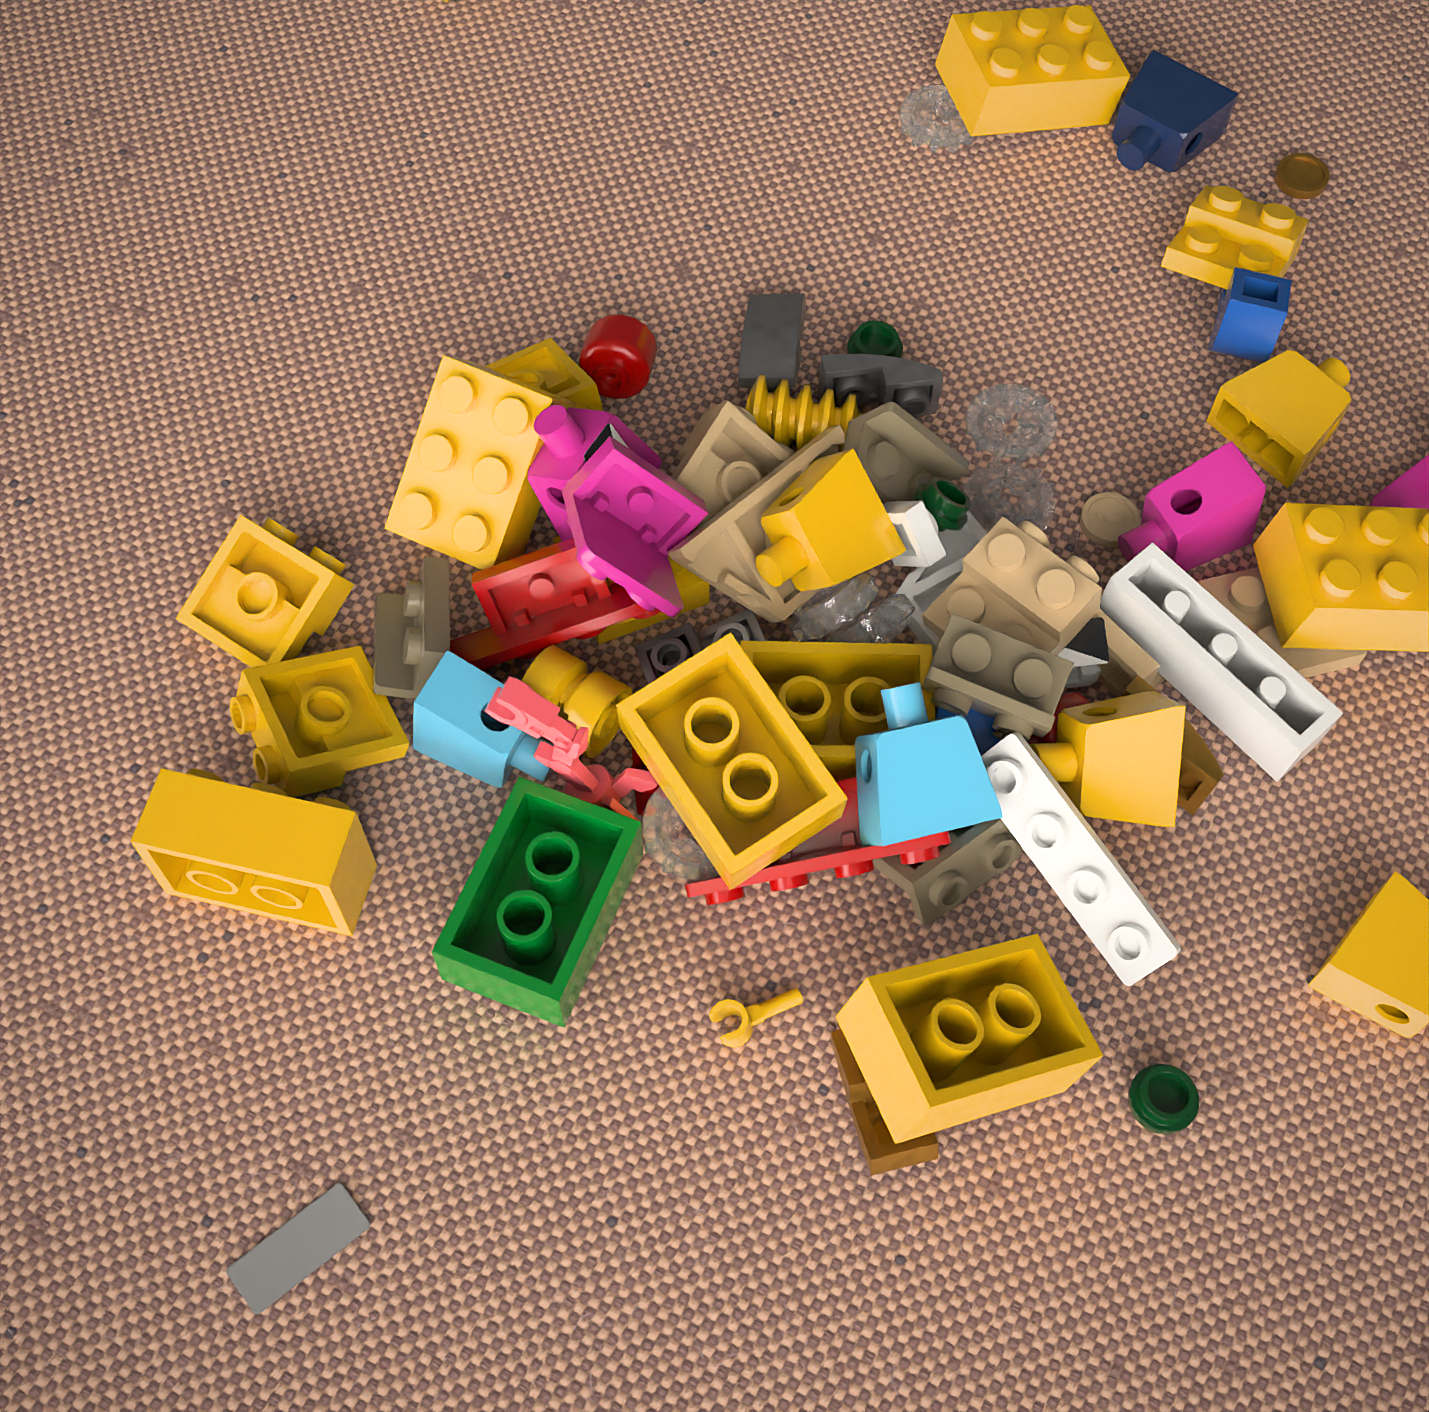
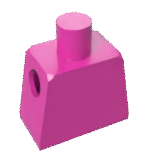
M553 405L544 409L534 421V430L544 443L528 469V481L562 541L573 538V534L567 523L568 514L561 490L586 463L584 460L585 452L607 424H611L630 450L658 469L663 462L616 415L607 411L571 407L565 409L561 405Z
M1233 441L1155 486L1145 495L1141 525L1118 536V545L1125 560L1129 562L1153 542L1186 572L1242 548L1252 542L1266 485Z

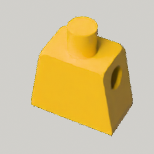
M1287 350L1220 386L1206 422L1230 442L1233 441L1236 447L1288 489L1339 427L1352 402L1350 393L1344 389L1350 382V372L1339 359L1330 357L1318 366H1315L1297 351Z
M854 448L821 457L812 462L761 515V525L772 546L756 557V567L761 577L771 586L779 587L791 578L794 586L801 592L839 584L906 551Z
M1148 691L1065 708L1058 716L1056 743L1030 744V747L1083 816L1161 827H1175L1185 705L1155 691Z
M1395 871L1372 896L1308 985L1317 992L1401 1036L1412 1038L1429 1023V899L1404 876Z

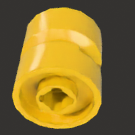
M555 645L544 649L535 658L521 680L537 694L559 707L558 715L564 720L574 722L577 725V730L580 727L589 728L587 749L582 753L588 758H594L601 754L617 734L620 726L616 705L632 695L631 687L603 671L596 670L588 674L587 662Z

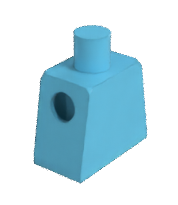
M447 650L414 701L413 749L497 788H502L514 768L543 783L548 780L553 772V769L540 763L533 756L540 741L550 745L553 744L540 737L537 739L511 725L502 723L485 712L498 686L502 688L504 684Z
M920 682L881 690L889 729L857 736L855 741L861 844L886 846L1003 818L1001 806L968 722L963 715L928 720Z

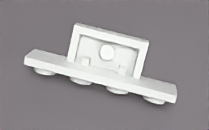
M1013 732L983 754L981 758L1001 806L1002 821L1125 985L1131 986L1174 958L1181 950L1180 944L1019 732Z

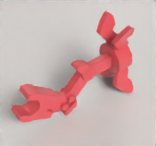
M509 676L502 688L499 686L496 688L485 712L502 723L511 725L537 739L541 736L545 737L554 744L553 746L540 741L533 756L540 763L553 769L560 778L567 782L565 791L559 792L638 820L620 804V800L632 789L644 792L656 788L658 783L650 772L626 768L614 778L601 765L595 764L585 767L579 760V756L587 749L589 728L580 727L577 730V725L574 722L564 720L558 715L559 707L537 694L530 686L519 679Z

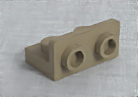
M888 402L849 421L843 451L854 448L883 505L892 501H914L913 493L918 486L928 484L933 477H942L952 481L968 473L969 461L895 402Z
M424 556L418 580H407L404 595L383 592L377 594L374 611L373 691L378 695L416 699L446 651H450L449 559Z
M952 613L921 688L933 693L931 702L946 711L967 716L970 709L995 719L992 725L995 730L1007 736L1013 732H1019L1026 741H1029L1031 735L1043 738L1051 730L1055 720L1054 712L1074 662Z
M1001 818L949 830L951 843L939 846L941 856L938 858L913 864H901L898 854L874 859V867L910 895L916 918L923 924L930 925L947 911L956 908L964 898L995 875L1007 870L1021 856V845Z

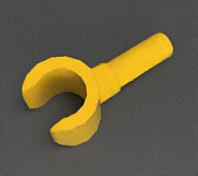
M793 988L761 1003L756 1002L747 1007H744L736 1000L726 999L719 1001L712 1007L709 1018L712 1023L722 1021L731 1015L742 1018L741 1025L737 1030L720 1037L724 1045L736 1048L748 1042L752 1035L753 1026L764 1022L765 1019L803 1003V998L798 988Z

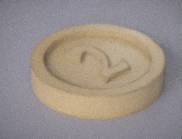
M1112 492L1099 493L1089 498L1084 504L1080 515V526L1083 533L1092 542L1104 547H1119L1118 536L1140 525V513L1135 504L1127 497Z

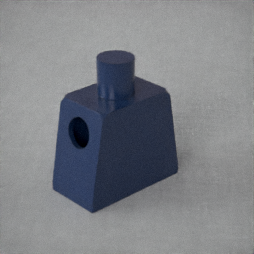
M1153 50L1137 74L1119 108L1112 134V140L1119 146L1117 148L1119 162L1125 168L1134 171L1140 170L1147 161L1166 172L1178 171L1225 134L1239 93Z

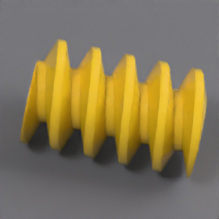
M760 374L753 384L745 410L755 418L756 425L768 436L771 437L773 435L775 442L790 448L794 440H796L797 451L825 429L839 424L846 438L849 421L866 413V410L864 413L858 412L856 395L851 393L841 408L835 407L833 389L828 388L819 403H814L810 384H804L797 397L791 398L787 379L781 380L774 393H768L766 375ZM844 444L837 446L838 451H843Z

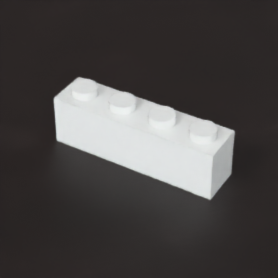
M1153 542L1109 579L1101 596L1100 609L1160 664L1157 672L1275 781L1278 782L1305 757L1342 716L1343 712Z

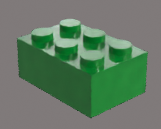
M518 777L432 950L441 979L565 1028L643 856L641 822Z

